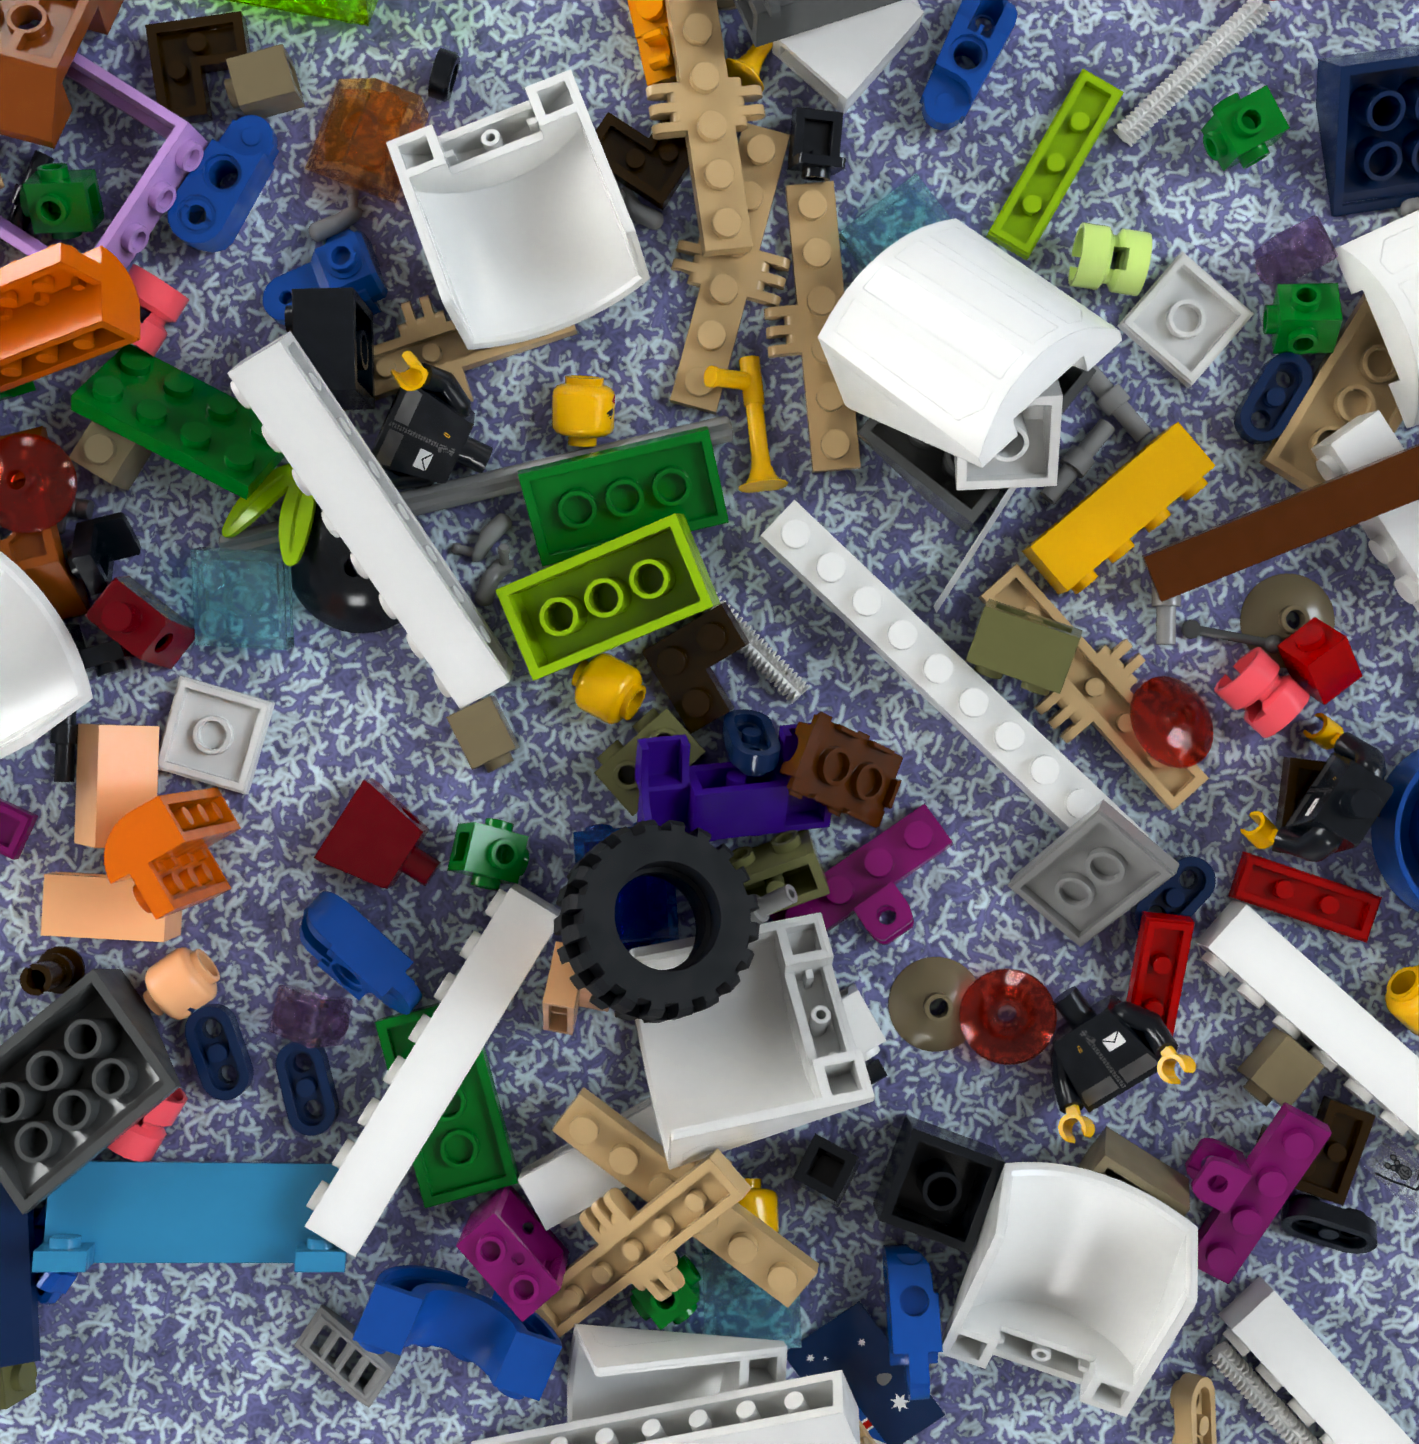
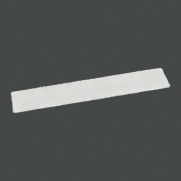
M1008 488L934 604L933 607L936 613L1016 488Z

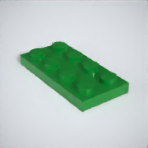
M131 344L123 346L71 395L72 411L245 500L252 495L285 457L282 452H275L266 442L261 430L263 424L251 408H245L236 398L149 355Z
M707 426L518 470V477L542 567L562 562L675 513L684 514L691 531L729 523Z
M440 1003L414 1009L407 1015L399 1013L380 1018L375 1022L387 1070H389L398 1055L404 1059L408 1057L415 1045L414 1042L408 1039L412 1030L423 1014L432 1017ZM485 1046L413 1162L425 1208L518 1184L519 1172Z

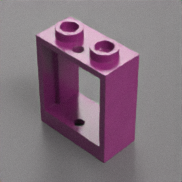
M512 1185L497 1189L471 1212L456 1244V1247L522 1322L561 1289L570 1253L550 1229L545 1230L538 1215ZM527 1222L532 1223L534 1230L526 1232L523 1229V1225Z

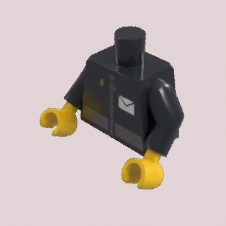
M405 351L402 354V358L410 368L408 367L405 372H397L394 369L390 371L400 387L375 439L371 452L397 490L428 487L435 482L440 484L446 483L456 462L482 473L489 461L493 447L469 436L475 418V413L471 410L470 399L451 372L427 363H420L415 354L411 351Z
M1316 713L1314 715L1324 722L1322 729L1316 734H1311L1304 729L1303 733L1321 748L1326 750L1334 748L1335 752L1331 753L1284 827L1278 830L1260 811H1253L1249 814L1259 826L1252 831L1240 829V832L1258 849H1266L1274 844L1276 850L1307 861L1319 862L1333 853L1356 848L1394 791V787L1383 780L1386 776V764L1383 754L1377 748L1349 732L1344 733L1343 728L1323 713Z
M1076 986L1067 989L1053 1001V1005L1066 1021L1065 1024L1057 1029L1053 1038V1046L1050 1049L1052 1083L1059 1110L1066 1114L1059 1121L1058 1131L1061 1138L1067 1142L1075 1144L1072 1128L1078 1121L1081 1124V1130L1085 1137L1091 1138L1094 1135L1095 1125L1092 1120L1081 1115L1080 1110L1083 1107L1090 1113L1158 1072L1164 1082L1180 1085L1181 1081L1174 1071L1177 1062H1179L1180 1067L1186 1073H1194L1196 1070V1063L1190 1056L1176 1052L1178 1049L1177 1042L1160 1015L1129 1001L1121 1002L1114 995H1108L1090 1006Z

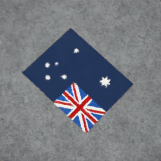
M860 1301L787 1350V1361L800 1378L837 1370L843 1371L859 1408V1419L876 1444H903L946 1415L931 1394L929 1400L909 1401L904 1365L890 1366L888 1338ZM889 1373L892 1375L889 1383L884 1386L880 1385L877 1382V1375Z

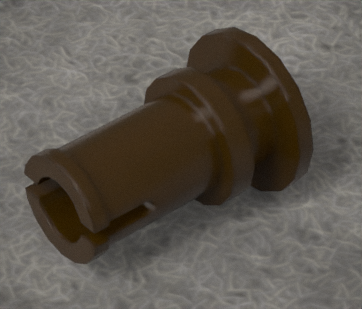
M57 946L48 949L40 956L37 963L31 964L30 968L26 967L22 971L20 984L22 989L30 995L39 996L44 994L43 992L45 991L63 994L85 976V964L76 950L67 946Z

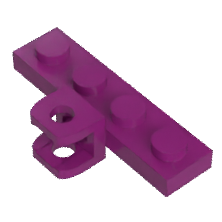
M924 803L824 872L830 894L770 915L773 921L821 912L826 931L828 932L855 913L874 940L882 945H888L914 926L910 906L896 887V884L950 848L953 842ZM886 911L896 914V918L891 924H882L880 922V916Z
M1284 1102L1247 1159L1243 1152L1217 1139L1203 1138L1199 1141L1186 1161L1185 1168L1187 1174L1193 1179L1191 1182L1193 1193L1201 1201L1212 1206L1213 1209L1198 1230V1269L1230 1284L1331 1136L1332 1132L1328 1124ZM1207 1156H1211L1206 1159L1205 1164L1202 1166V1160Z

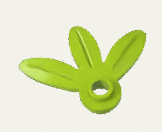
M290 463L274 469L247 500L240 497L232 507L222 527V535L224 537L232 538L237 536L286 493L279 516V545L283 562L287 566H293L300 561L309 539L316 509V501L313 496L305 495L296 485L292 476L293 468Z

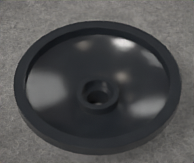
M316 502L314 520L304 553L297 564L287 566L290 584L299 601L318 620L341 631L372 633L388 629L400 623L397 618L395 620L391 619L383 610L379 601L380 593L369 578H362L359 574H353L348 570L347 560L350 558L351 551L341 537L336 538L328 531L321 517L322 509Z

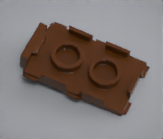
M819 712L817 715L814 714L811 724L798 721L794 733L798 736L797 749L790 760L782 763L779 771L783 775L790 776L787 785L789 795L798 799H802L805 796L827 806L828 812L838 817L842 813L871 827H879L885 813L883 811L884 808H892L902 780L896 779L903 757L894 753L895 751L869 740L870 736L861 731L855 732L843 725L831 722L833 717L823 712Z

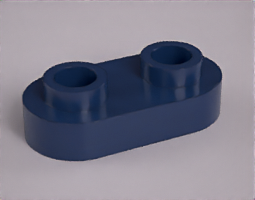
M1285 352L1276 355L1263 365L1234 416L1235 429L1243 440L1251 444H1264L1283 433L1312 383V369L1304 357L1292 352ZM1280 371L1285 372L1290 378V384L1287 388L1279 386L1276 382V375ZM1254 412H1259L1265 417L1266 423L1264 428L1259 429L1252 424L1251 417Z
M748 709L733 710L725 714L722 738L731 763L739 768L741 773L753 777L763 776L767 772L776 769L779 764L781 744L771 719L761 712Z
M1182 855L1174 858L1180 864L1177 873L1131 908L1130 918L1135 929L1139 932L1142 911L1147 912L1154 905H1158L1164 914L1191 917L1214 891L1216 877L1210 864L1201 858L1191 855ZM1190 870L1194 874V882L1190 887L1183 888L1180 884V875L1184 871Z
M207 1004L191 1014L185 1024V1037L204 1090L211 1097L218 1100H231L238 1097L250 1086L253 1080L254 1069L236 1016L228 1007L221 1004ZM212 1019L219 1022L221 1026L219 1036H213L208 1033L206 1029L208 1020ZM224 1065H231L235 1068L237 1077L234 1081H228L223 1077L222 1067Z
M297 1038L290 1041L278 1053L275 1063L276 1072L291 1126L303 1135L315 1136L325 1132L335 1122L339 1114V1101L324 1047L312 1038ZM303 1053L310 1057V1069L304 1070L297 1066V1054ZM308 1101H319L323 1107L322 1114L319 1116L310 1114L307 1109Z

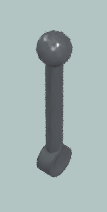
M1193 619L1185 621L1182 625V633L1189 639L1197 638L1200 635L1264 647L1271 654L1279 652L1277 645L1283 641L1278 635H1270L1264 638L1200 626Z

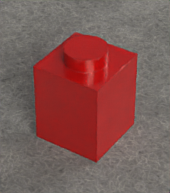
M1316 617L1312 618L1277 645L1289 675L1307 690L1311 697L1323 705H1326L1363 676L1347 636Z

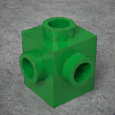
M1266 85L1242 99L1238 93H1235L1220 101L1211 109L1214 115L1201 131L1204 135L1203 144L1207 154L1214 161H1218L1224 172L1239 163L1243 169H1246L1270 154L1268 147L1272 146L1290 127Z
M49 163L38 166L37 171L23 183L20 191L21 208L25 217L31 218L34 234L52 233L54 239H72L81 236L82 232H94L104 219V210L95 169L68 170V165L65 163Z
M1338 283L1277 284L1273 304L1265 305L1263 312V333L1271 334L1273 354L1292 352L1294 354L1333 353L1343 321Z
M486 818L484 824L477 822L458 823L447 871L471 876L470 885L498 891L500 884H518L519 877L524 874L529 862V851L526 848L529 836L512 832L514 824L493 818Z
M676 1251L675 1254L678 1258L676 1267L685 1279V1284L682 1288L672 1292V1295L666 1300L658 1301L648 1289L641 1291L633 1284L631 1287L633 1294L630 1296V1300L638 1314L645 1321L652 1318L660 1330L672 1321L675 1325L684 1322L695 1312L698 1307L696 1303L700 1301V1273L686 1255L680 1258Z

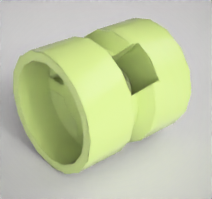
M1082 222L1076 233L1072 249V256L1080 257L1078 268L1070 266L1068 275L1069 285L1097 290L1102 284H1106L1108 290L1112 293L1138 296L1148 274L1152 254V234L1123 228L1117 235H1114L1109 226ZM1113 252H1117L1115 269L1110 268Z

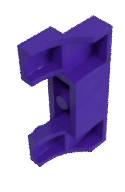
M797 724L780 725L778 739L781 744L778 767L759 777L741 773L739 768L735 767L731 762L689 766L691 745L686 734L637 739L635 781L639 789L637 823L655 820L658 826H661L668 820L684 822L685 832L690 833L699 827L711 834L709 841L711 842L719 839L761 836L763 834L781 833L789 830L799 831L830 827L832 813L828 812L827 806L805 796L802 799H798L789 795L787 785L790 776L779 772L782 763L790 760L797 749L798 736L794 734Z

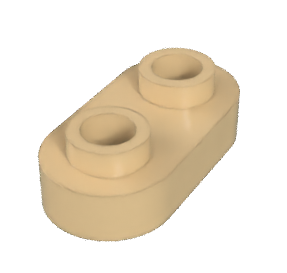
M1187 1372L1182 1375L1180 1380L1175 1381L1170 1393V1403L1174 1409L1175 1425L1172 1444H1217L1215 1389L1213 1382L1208 1377Z

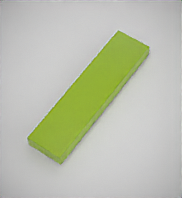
M1081 70L987 233L986 238L1027 261L1122 97L1123 91L1087 70Z

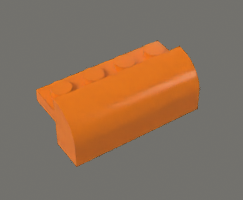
M60 242L49 245L46 249L20 260H14L0 268V393L141 340L140 303L135 285L123 264L102 245L80 253L75 247Z
M218 787L158 795L124 815L115 824L107 838L104 849V866L110 884L132 878L136 884L133 886V893L138 904L147 913L152 912L156 920L214 899L232 889L208 848L241 829Z

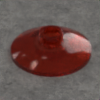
M22 433L1 439L0 526L19 533H36L53 527L66 516L75 500L77 476L71 459L55 442L36 434ZM23 472L26 477L25 485L16 490L13 486V479L17 473Z
M1168 676L1151 678L1137 688L1131 700L1130 719L1133 731L1144 750L1161 764L1172 768H1188L1201 762L1211 749L1214 732L1208 708L1198 693L1183 681Z
M1002 968L989 971L971 983L961 1000L959 1021L965 1040L977 1054L994 1063L1015 1065L1035 1058L1048 1046L1056 1029L1057 1013L1053 998L1041 981L1027 972ZM1004 1005H1010L1016 1010L1015 1017L1010 1021H1003L998 1017V1010Z

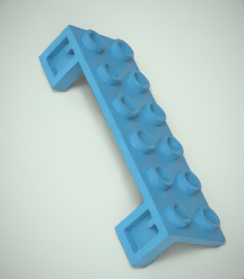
M91 1160L47 1197L44 1242L33 1251L32 1272H86L93 1263H295L294 1272H345L347 1252L304 1227L313 1213V1210L306 1207L311 1196L322 1180L330 1184L339 1169L333 1166L332 1163Z

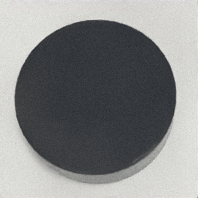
M444 48L438 50L429 80V97L444 102L450 99L459 70L460 57L458 53Z

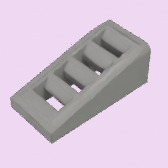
M322 1304L294 1347L351 1396L369 1408L394 1372L401 1356L387 1351L384 1354H375L365 1350L357 1341L352 1340L356 1326ZM326 1324L333 1331L322 1347L319 1348L313 1342ZM341 1337L347 1344L337 1359H335L329 1353ZM354 1350H357L362 1357L352 1370L345 1364ZM371 1362L377 1369L368 1381L361 1375Z

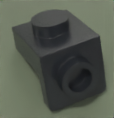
M796 107L792 110L787 170L802 172L801 178L804 180L824 182L830 181V175H835L845 169L846 158L840 157L843 124L842 112Z
M122 512L78 522L75 526L72 550H69L67 554L69 567L77 579L82 578L91 595L103 593L112 581L114 561L139 555L141 546L129 521Z
M65 624L76 644L86 672L96 670L98 677L114 674L127 669L125 660L135 658L133 654L115 640L86 648L80 625Z

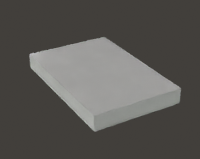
M1103 799L1019 870L1010 880L1008 887L1081 947L1177 873L1180 864Z

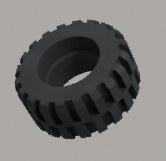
M655 820L640 821L632 828L625 826L611 833L585 853V856L573 866L566 876L569 881L566 886L560 889L556 905L561 907V912L554 919V935H561L563 946L557 949L561 964L569 962L575 972L569 978L577 990L586 988L592 994L589 1002L600 1010L609 1007L615 1010V1017L626 1021L642 1019L644 1023H661L667 1020H676L705 1010L718 1003L721 995L730 993L741 981L738 973L749 968L755 954L752 950L747 949L748 944L759 939L760 924L751 922L750 914L759 909L756 894L747 895L743 883L751 879L744 866L736 870L729 861L734 853L724 843L716 848L709 844L711 834L697 827L688 833L685 832L684 822L668 820L661 826H658ZM653 876L663 879L675 886L685 896L691 906L696 925L694 945L688 958L675 968L657 970L642 964L628 952L618 935L615 924L617 896L619 891L634 878Z

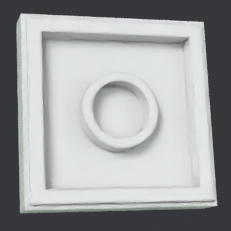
M1182 251L1117 327L1189 388L1254 313Z
M180 676L159 746L158 769L245 795L249 794L275 702Z

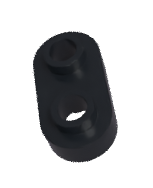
M1309 1194L1295 1195L1291 1199L1286 1200L1281 1208V1228L1291 1236L1345 1253H1367L1377 1247V1224L1360 1210L1337 1207L1322 1202L1319 1198Z

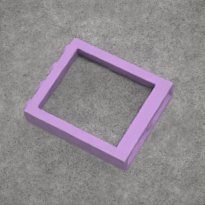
M28 23L26 25L19 26L18 28L31 29L36 26H34L31 23ZM76 53L66 74L68 78L166 139L96 245V247L102 245L108 249L127 269L136 254L141 252L147 245L149 235L163 213L173 206L177 195L176 191L189 172L194 171L200 165L204 150L209 143L189 122L84 56ZM0 216V239L21 253L29 256L48 247Z

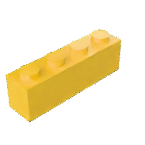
M1176 422L1153 439L1022 552L1058 595L1068 592L1070 589L1075 594H1078L1098 577L1094 569L1105 559L1108 558L1111 563H1114L1135 546L1130 538L1144 527L1149 533L1163 523L1171 515L1167 509L1171 503L1179 497L1187 501L1208 484L1203 476L1216 465L1183 426Z

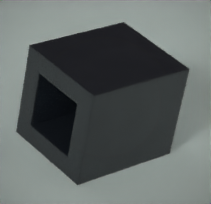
M815 1133L792 1178L797 1185L838 1207L860 1165V1160L858 1156Z

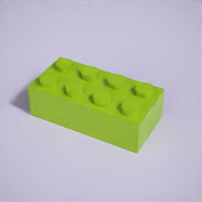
M679 513L667 516L495 590L533 681L721 604L684 514Z

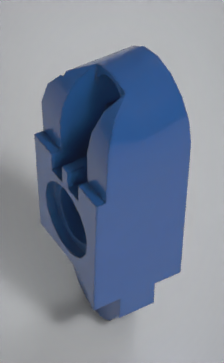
M962 0L919 102L922 104L921 110L924 120L933 129L949 130L958 123H963L1015 26L1018 15L1015 5L1007 0ZM986 18L991 22L992 28L988 31H983L984 25L980 24L978 28L976 20ZM957 56L969 57L973 60L976 67L973 69H963L956 64L954 58Z
M246 115L237 121L233 120L219 141L211 140L204 150L200 165L194 171L189 172L176 191V199L173 206L167 211V218L172 232L187 246L214 253L225 250L234 242L275 168L273 162L279 153L277 149V136L264 118L257 115ZM238 173L237 180L233 186L227 189H220V182L225 175ZM205 211L206 220L202 223L197 224Z
M323 891L319 893L304 909V916L299 928L300 940L305 949L320 961L317 964L318 967L359 1001L365 994L372 993L390 1009L392 1008L405 1015L412 1012L423 996L415 981L405 973L414 963L405 953L352 905L332 892Z
M908 1244L883 1245V1280L890 1366L904 1365L909 1401L929 1400V1364L938 1363V1352H943L939 1293L933 1291L930 1265L920 1252L909 1248Z

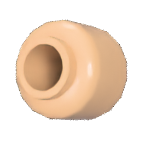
M186 947L177 948L148 968L145 975L147 990L143 992V998L156 1015L161 1016L165 1013L173 1019L182 1020L216 997V982L220 980V974L211 958L201 949L192 951Z

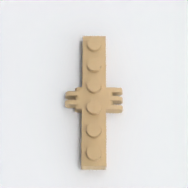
M665 0L677 82L653 84L646 87L647 100H667V103L654 104L648 108L650 119H670V122L658 123L651 127L653 139L662 140L685 137L703 257L750 252L753 242L736 132L746 130L748 128V121H757L765 117L764 105H745V102H754L762 99V88L760 85L742 86L741 78L728 77L717 0Z
M749 123L748 128L741 131L738 147L753 242L750 252L703 257L700 236L698 243L686 240L678 241L676 251L694 256L693 262L678 258L673 259L671 270L688 274L687 284L700 287L670 397V403L716 415L723 388H709L705 385L704 372L706 368L711 365L721 369L729 368L746 300L770 307L780 305L781 297L765 292L764 288L769 286L784 290L786 279L769 273V269L772 267L778 271L788 272L791 260L760 251L790 134Z
M834 181L786 185L796 305L775 306L764 309L765 320L776 321L784 319V325L766 328V339L786 338V344L767 347L768 358L801 355L812 473L860 469L856 411L849 409L844 404L818 339L826 320L844 294Z
M429 295L419 298L424 316L416 318L410 301L401 303L406 321L397 325L401 337L374 345L375 401L397 393L400 386L390 371L394 369L397 372H405L408 367L410 368L402 358V354L405 351H411L420 363H427L451 372L470 401L473 402L474 399L464 371L576 335L575 324L557 332L520 343L468 350L452 320L447 321L444 310L434 312Z
M1018 564L1013 565L978 597L984 604L989 599L1072 626ZM1081 636L1061 693L1051 691L1034 708L1042 715L1048 712L1054 704L1060 707L1049 718L1047 723L1055 729L1068 718L1073 722L1060 735L1065 743L1072 741L1087 726L1092 724L1168 810L1174 811L1209 778L1130 691V688L1138 681L1132 673L1146 661L1143 656L1137 653L1123 664L1120 658L1133 647L1127 639L1122 640L1112 650L1104 644L1095 651Z
M585 1087L578 1093L552 1129L559 1137L647 1203L703 1160L701 1159L669 1170L661 1144ZM736 1203L693 1236L787 1308L818 1273V1262L739 1203Z
M717 1148L640 1210L635 1208L621 1190L611 1188L604 1194V1197L595 1201L591 1207L585 1209L579 1216L581 1224L595 1239L597 1244L566 1267L561 1289L538 1308L535 1313L543 1318L560 1338L571 1330L575 1324L580 1323L631 1283L638 1290L644 1291L648 1289L658 1301L666 1300L672 1295V1292L678 1291L685 1284L683 1274L676 1267L678 1258L673 1251L742 1200L752 1187Z

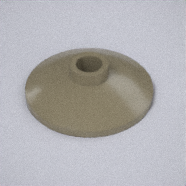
M1285 573L1266 578L1250 591L1242 606L1240 626L1242 634L1264 638L1270 635H1278L1284 641L1314 617L1334 628L1335 616L1328 595L1317 583L1298 574ZM1290 611L1297 613L1299 616V625L1295 629L1289 627L1286 622V617ZM1247 644V646H1248V648H1249L1250 650H1252V649H1254V648H1256V647H1260V646H1254V645H1249V644ZM1261 647L1280 665V668H1286L1280 652L1271 654L1264 647Z
M927 957L908 965L895 979L889 994V1015L898 1034L912 1046L931 1052L946 1051L964 1043L978 1027L983 1011L982 992L976 978L962 964L944 957ZM935 999H943L946 1002V1009L940 1015L930 1013V1004Z

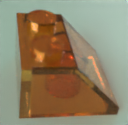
M376 78L339 79L305 169L389 202L396 203L401 190V184L386 142L425 127L429 113L421 95Z

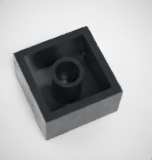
M353 287L292 289V305L285 307L286 331H291L343 410L375 409L373 312Z
M905 1115L873 1202L877 1217L881 1222L971 1254L1005 1161L995 1147Z

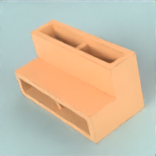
M78 723L75 844L92 848H105L111 830L124 815L157 797L159 726Z
M55 871L44 874L41 936L166 942L181 935L182 911L156 920L152 912L147 913L138 904L133 893V886L136 884L132 878L110 884L107 874Z
M556 941L542 1001L543 1030L573 1035L579 1006L595 1010L600 1009L589 1002L592 994L586 988L577 990L569 979L575 972L569 962L561 964L557 949L563 946V942ZM609 1007L600 1011L608 1012Z

